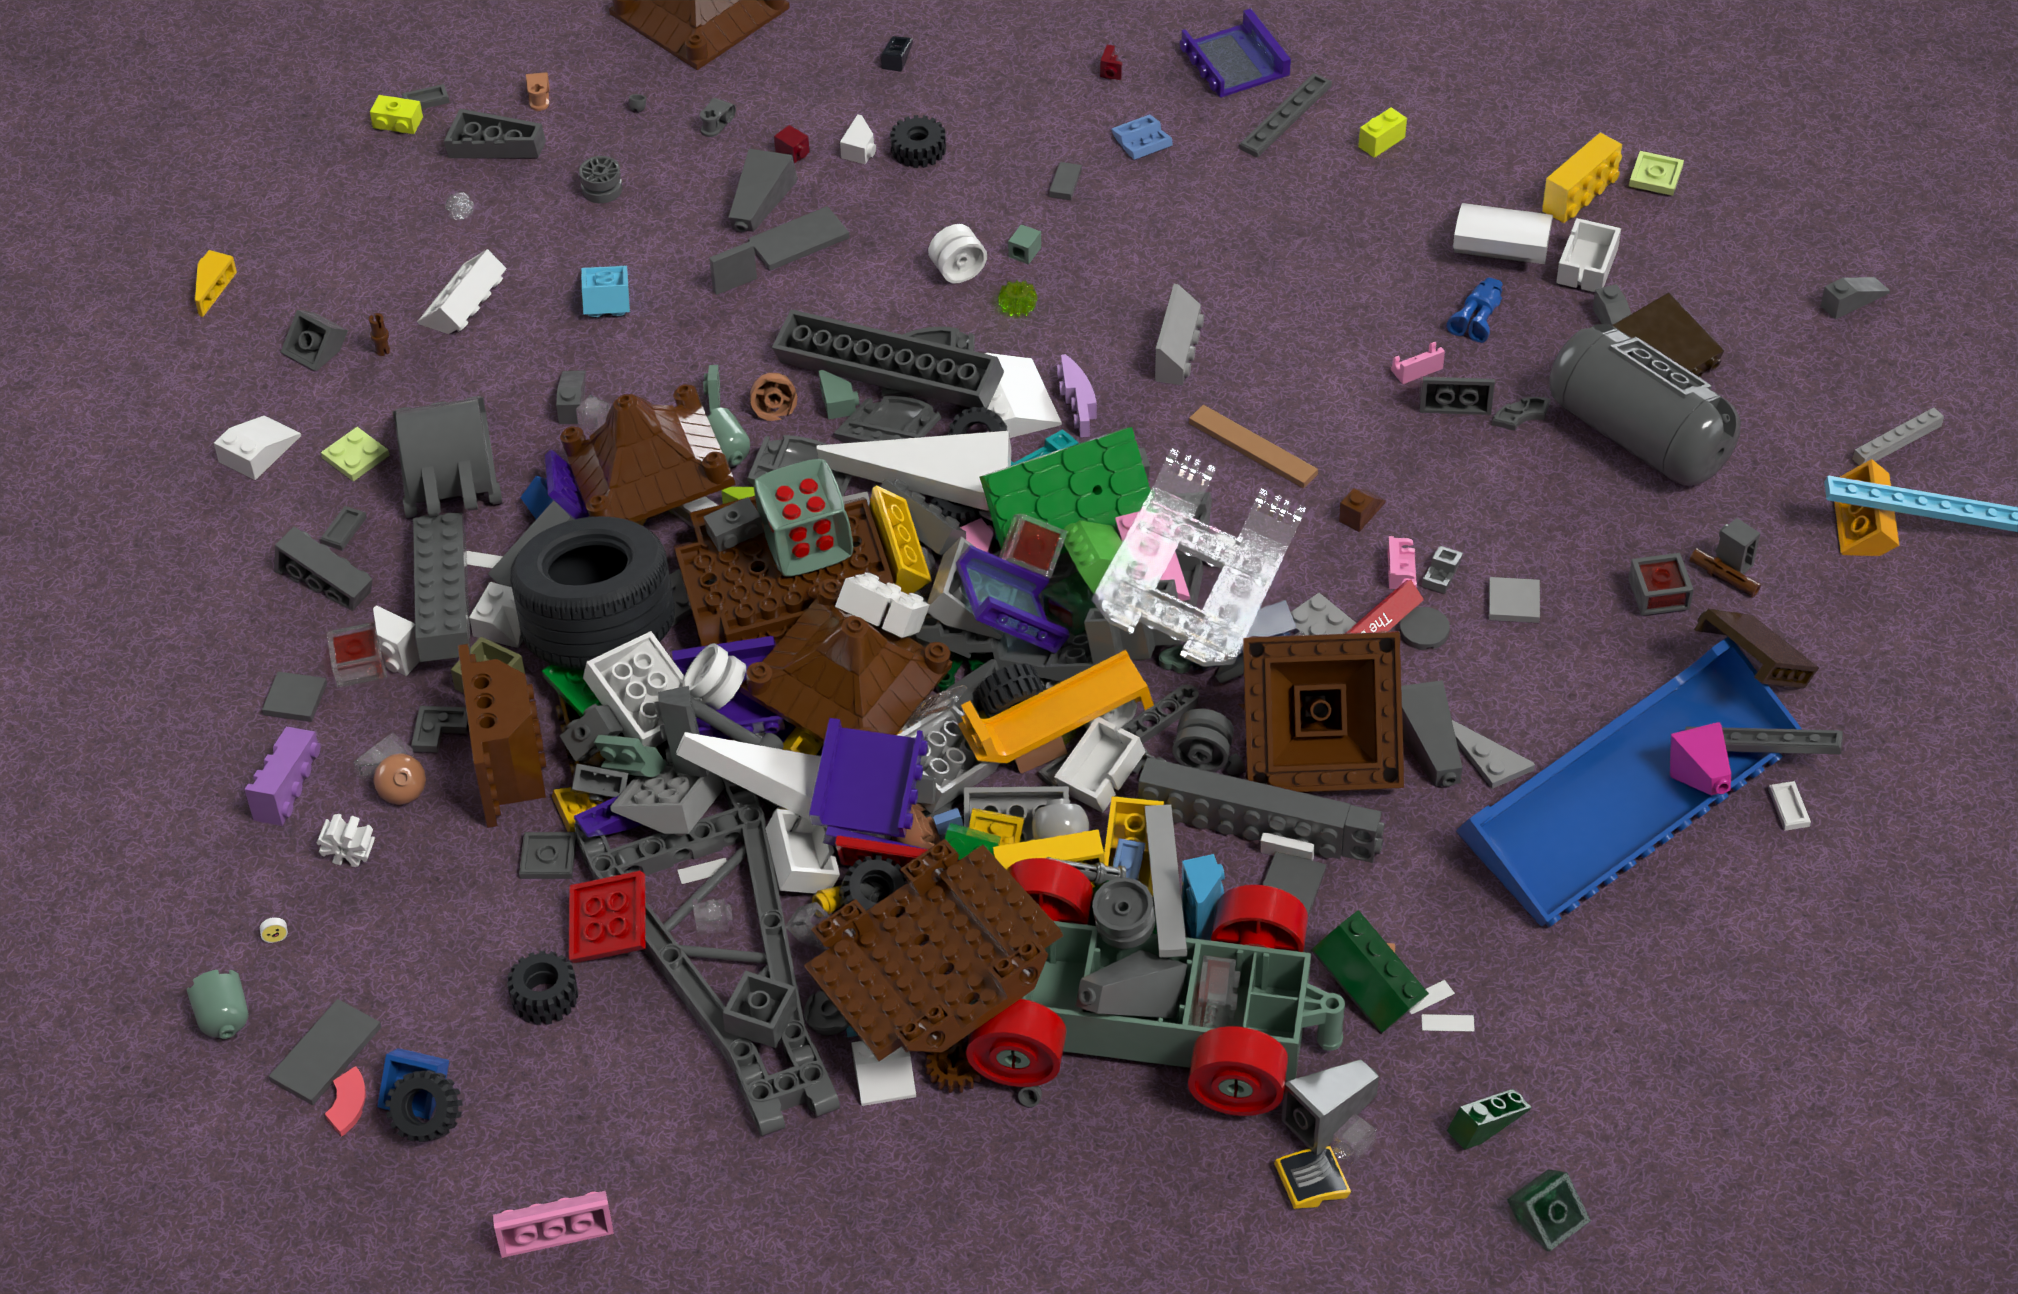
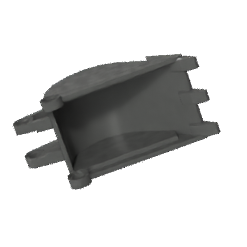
M474 396L468 397L465 400L431 403V405L413 408L404 407L393 411L405 493L403 504L406 519L415 518L416 514H418L416 503L425 501L429 517L439 516V513H441L440 499L463 496L465 509L468 508V511L478 510L476 493L488 492L490 503L493 502V505L503 504L500 484L496 480L484 397Z

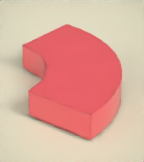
M356 1066L333 1080L337 1090V1098L333 1106L325 1113L326 1119L341 1137L353 1128L363 1113L366 1087L363 1077Z

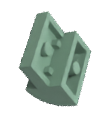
M598 735L594 741L601 756L605 758L601 766L603 769L624 772L634 776L655 777L663 771L667 764L655 747L643 746L638 738Z

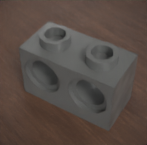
M1350 805L1344 828L1342 857L1373 863L1375 854L1381 853L1383 839L1381 838L1385 823L1381 822L1382 811Z

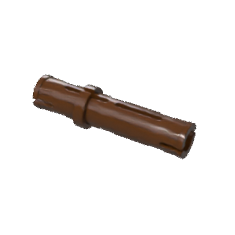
M1696 548L1691 554L1689 561L1707 570V574L1710 576L1715 575L1753 598L1759 592L1761 583L1722 563V559L1719 557L1714 558L1699 548Z

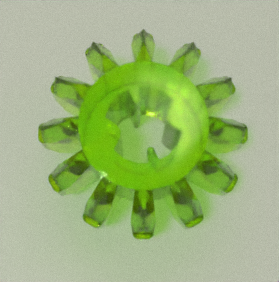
M1016 279L1014 283L1008 281L1007 285L1001 286L998 303L1001 306L1002 312H1008L1009 316L1017 314L1019 317L1022 313L1028 316L1029 312L1034 311L1036 307L1037 294L1033 284H1027L1026 280L1018 282Z

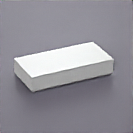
M1795 781L1769 785V793L1784 831L1810 827L1811 821Z
M1263 833L1261 853L1274 856L1275 852H1280L1313 861L1314 844Z

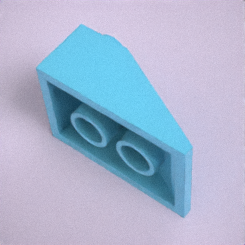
M627 266L581 268L583 314H588L590 317H599L603 313L621 316L625 312H630Z

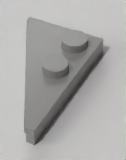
M1452 720L1457 745L1492 789L1534 771L1535 764L1532 761Z

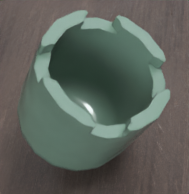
M720 407L710 410L711 415L707 416L711 428L722 453L726 456L729 468L740 464L749 454L751 445L749 437L729 409Z
M212 970L193 979L194 985L186 990L200 1031L214 1038L227 1039L234 1036L235 1033L245 1026L249 1017L239 974L233 970H229V974H219L218 970Z

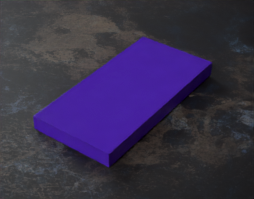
M553 450L548 451L545 454L548 496L575 519L589 517L571 466Z

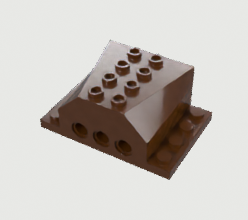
M468 644L458 645L478 786L487 828L498 826L496 816H501L500 805L546 798L542 768L547 767L545 753L542 752L544 751L542 734L540 733L539 718L537 717L536 701H531V699H535L533 685L527 684L526 675L498 659L477 662L475 653L470 654Z

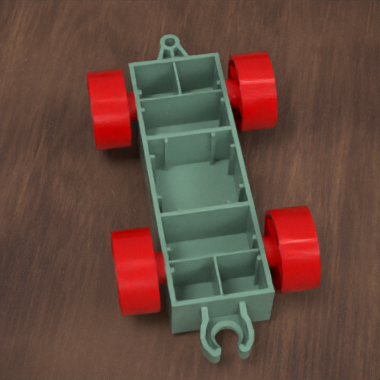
M1047 858L1020 860L1006 869L1060 928L1063 936L1045 948L1048 957L1035 989L968 1034L969 1040L966 1050L968 1062L984 1077L1001 1084L1016 1087L1042 1085L1054 1079L1059 1073L1063 1051L1190 1068L1188 1087L1191 1094L1200 1103L1225 1114L1253 1116L1276 1108L1283 1099L1285 1080L1296 1079L1304 1027L1318 1025L1317 1042L1324 1050L1333 1051L1342 1045L1345 1001L1338 994L1327 993L1309 984L1311 953L1303 952L1308 913L1303 903L1292 894L1266 885H1244L1228 890L1219 898L1211 941L1186 938L1187 956L1166 957L1187 964L1176 1018L1097 1014L1075 1006L1080 980L1139 950L1159 955L1157 934L1152 933L1144 943L1134 948L1121 949L1112 947L1101 939L1096 926L1087 925L1093 888L1089 879L1081 871L1067 863ZM975 999L969 1004H975L979 999Z

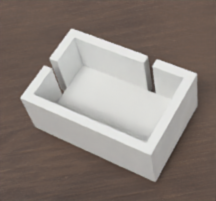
M1576 218L1559 262L1556 283L1577 288V285H1581V289L1595 292V289L1603 288L1618 250L1621 228Z
M871 573L845 579L835 607L861 617L876 626L880 625L881 619L884 617L886 619L882 629L902 638L920 632L930 604L923 602V597L914 593H909L908 595L901 592V587L892 583L884 584L878 581L879 577Z
M1097 717L1059 769L1055 779L1058 786H1069V796L1103 813L1111 802V797L1116 795L1114 788L1117 790L1121 788L1144 755L1145 749L1140 737L1122 728L1118 730L1116 725Z
M776 809L765 829L780 891L816 893L818 890L832 888L840 873L836 857L832 856L834 853L833 846L823 843L826 828L812 825L810 820L800 816L792 832H790L799 815L789 810Z

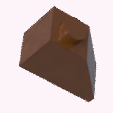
M1353 488L1340 502L1339 522L1360 532L1382 508L1386 500L1367 490Z

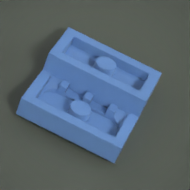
M1151 115L1111 129L1118 143L1134 160L1173 145L1172 137L1161 130L1160 121Z

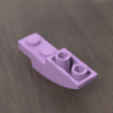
M1064 354L1061 355V364L1057 365L1058 379L1062 378L1063 380L1059 381L1060 396L1065 395L1066 404H1071L1072 412H1077V414L1073 415L1074 428H1079L1080 437H1090L1089 419H1097L1095 394L1082 369Z

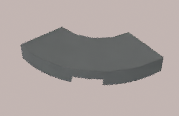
M1528 397L1522 398L1521 401L1511 405L1508 403L1496 413L1492 420V425L1515 431L1525 421L1534 419L1544 420L1551 399Z

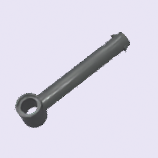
M691 696L695 716L735 741L783 749V743L776 735L766 733L761 738Z

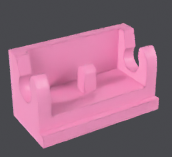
M1436 342L1430 343L1428 352L1399 362V356L1394 357L1391 371L1402 384L1408 383L1443 369L1445 351L1442 347L1436 351Z
M1389 536L1387 551L1389 589H1397L1406 580H1412L1417 587L1415 549L1409 547L1402 548L1403 545H1413L1412 539Z

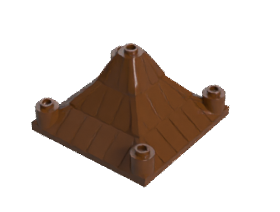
M612 0L613 6L609 8V12L613 17L694 69L699 70L787 11L790 6L786 0Z
M683 384L674 391L673 397L677 405L676 407L673 405H652L649 401L633 394L621 395L613 402L607 414L606 422L589 436L590 439L586 440L583 430L579 427L570 426L561 433L560 440L590 517H616L638 522L736 485L726 456L721 451L694 386Z
M825 579L818 587L815 601L762 662L752 663L748 667L746 680L741 684L739 692L822 743L825 741L829 718L840 719L842 728L897 735L951 669L953 662L949 660L950 650L941 642H932L925 648L909 637L902 638L882 629L884 624L882 621L879 626H876L861 617L835 607L843 585L838 580Z
M1399 631L1261 637L1253 635L1243 637L1241 649L1244 663L1246 780L1297 792L1404 788Z

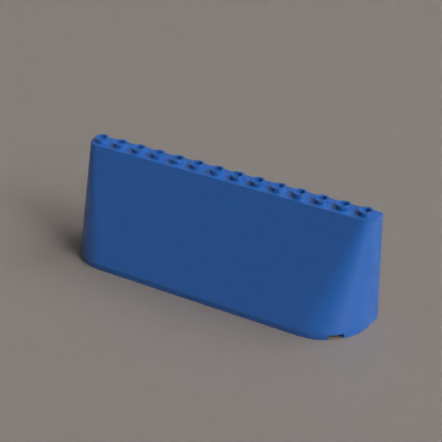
M1726 637L1676 677L1493 806L1490 807L1488 805L1469 818L1456 830V833L1541 927L1546 924L1549 928L1562 919L1559 916L1562 911L1565 910L1569 914L1581 904L1578 902L1580 898L1584 896L1588 900L1599 892L1597 888L1599 884L1603 882L1607 886L1618 878L1617 871L1622 869L1625 873L1636 865L1637 862L1634 859L1639 855L1644 859L1656 850L1653 847L1654 844L1659 842L1662 846L1673 838L1674 835L1671 832L1676 828L1681 832L1691 825V817L1696 815L1699 819L1711 810L1708 806L1709 804L1714 802L1717 806L1729 797L1727 793L1709 795L1670 776L1671 734L1685 731L1687 726L1701 727L1720 722L1722 727L1803 729L1768 684H1762L1754 678L1757 670L1731 638ZM1727 751L1731 770L1732 790L1736 792L1747 784L1744 780L1750 775L1754 779L1765 771L1763 768L1764 764L1768 762L1772 766L1783 756L1780 753Z

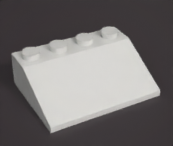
M985 353L997 356L1005 371L988 409L998 414L1006 423L1010 438L1062 425L1031 358Z
M650 631L587 661L583 679L601 704L609 705L623 727L624 731L622 733L625 737L638 738L643 746L656 747L664 742L660 731V725H664L662 717H657L654 702L659 701L658 692L683 687L684 675Z

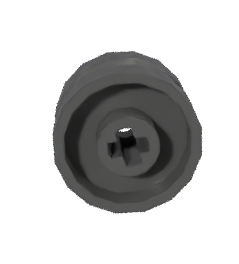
M1201 708L1185 712L1179 719L1172 754L1176 761L1183 766L1209 772L1220 770L1228 762L1230 746L1234 736V727L1228 718L1213 710Z
M1116 878L1103 884L1096 892L1093 900V911L1096 929L1103 941L1112 947L1126 949L1134 948L1144 943L1152 935L1155 927V915L1152 895L1145 885L1131 878Z

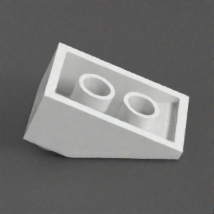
M261 416L229 428L214 442V446L220 463L256 480L301 437V433L266 416Z

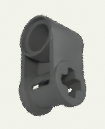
M718 98L711 99L710 103L700 112V118L703 121L701 133L706 137L717 136L734 118L736 113L735 104Z

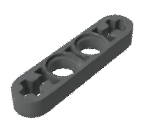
M1182 685L1121 728L1140 737L1142 744H1144L1180 719L1185 712L1194 709L1199 702V692L1192 685ZM1165 707H1172L1173 709H1175V711L1171 714L1164 713L1162 709ZM1153 720L1156 722V725L1147 727L1143 722Z

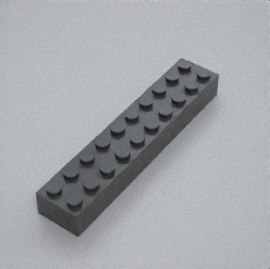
M792 309L772 346L780 363L818 372L824 370L835 376L970 408L983 407L988 409L1005 372L997 356Z

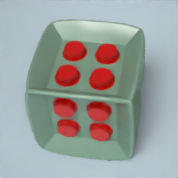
M812 459L770 471L755 479L754 493L758 513L764 525V532L770 551L783 576H795L839 563L852 555L853 540L849 519L844 509L843 499L834 475L824 459Z

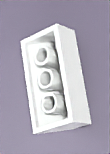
M488 249L465 262L417 323L447 334L455 330L461 331L468 324L466 319L469 316H473L480 309L478 304L485 301L491 295L489 290L492 287H496L502 281L503 277L501 275L506 270L505 266Z

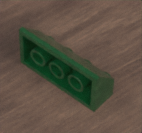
M1359 910L1339 924L1311 949V952L1380 1034L1420 1004L1429 994Z

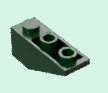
M1511 1089L1460 1106L1447 1132L1466 1150L1484 1143L1530 1111L1532 1107L1523 1099L1521 1094Z

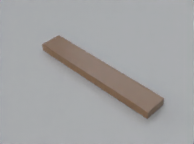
M1202 405L1189 417L1190 425L1303 489L1318 475V469L1205 405Z

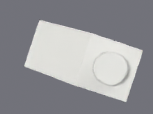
M857 115L840 141L841 158L866 164L869 158L874 156L876 145L874 144L873 133L862 115Z

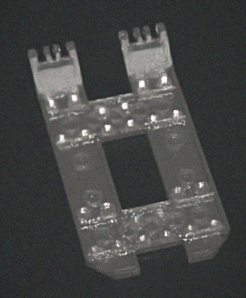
M1172 447L1152 490L1097 587L1092 601L1107 622L1113 626L1133 634L1138 622H1141L1151 629H1157L1168 634L1175 640L1185 642L1180 656L1201 666L1232 665L1242 647L1243 637L1248 635L1306 507L1299 505L1295 513L1291 514L1287 512L1291 504L1290 500L1286 499L1282 509L1277 506L1281 496H1275L1271 505L1265 502L1269 493L1268 490L1261 488L1238 538L1193 518L1217 467L1208 465L1205 474L1200 473L1198 469L1202 463L1201 460L1196 459L1192 468H1189L1188 465L1192 456L1186 455L1183 463L1180 464L1176 462L1179 450ZM1177 549L1183 551L1188 556L1205 561L1210 566L1222 569L1202 610L1156 589Z

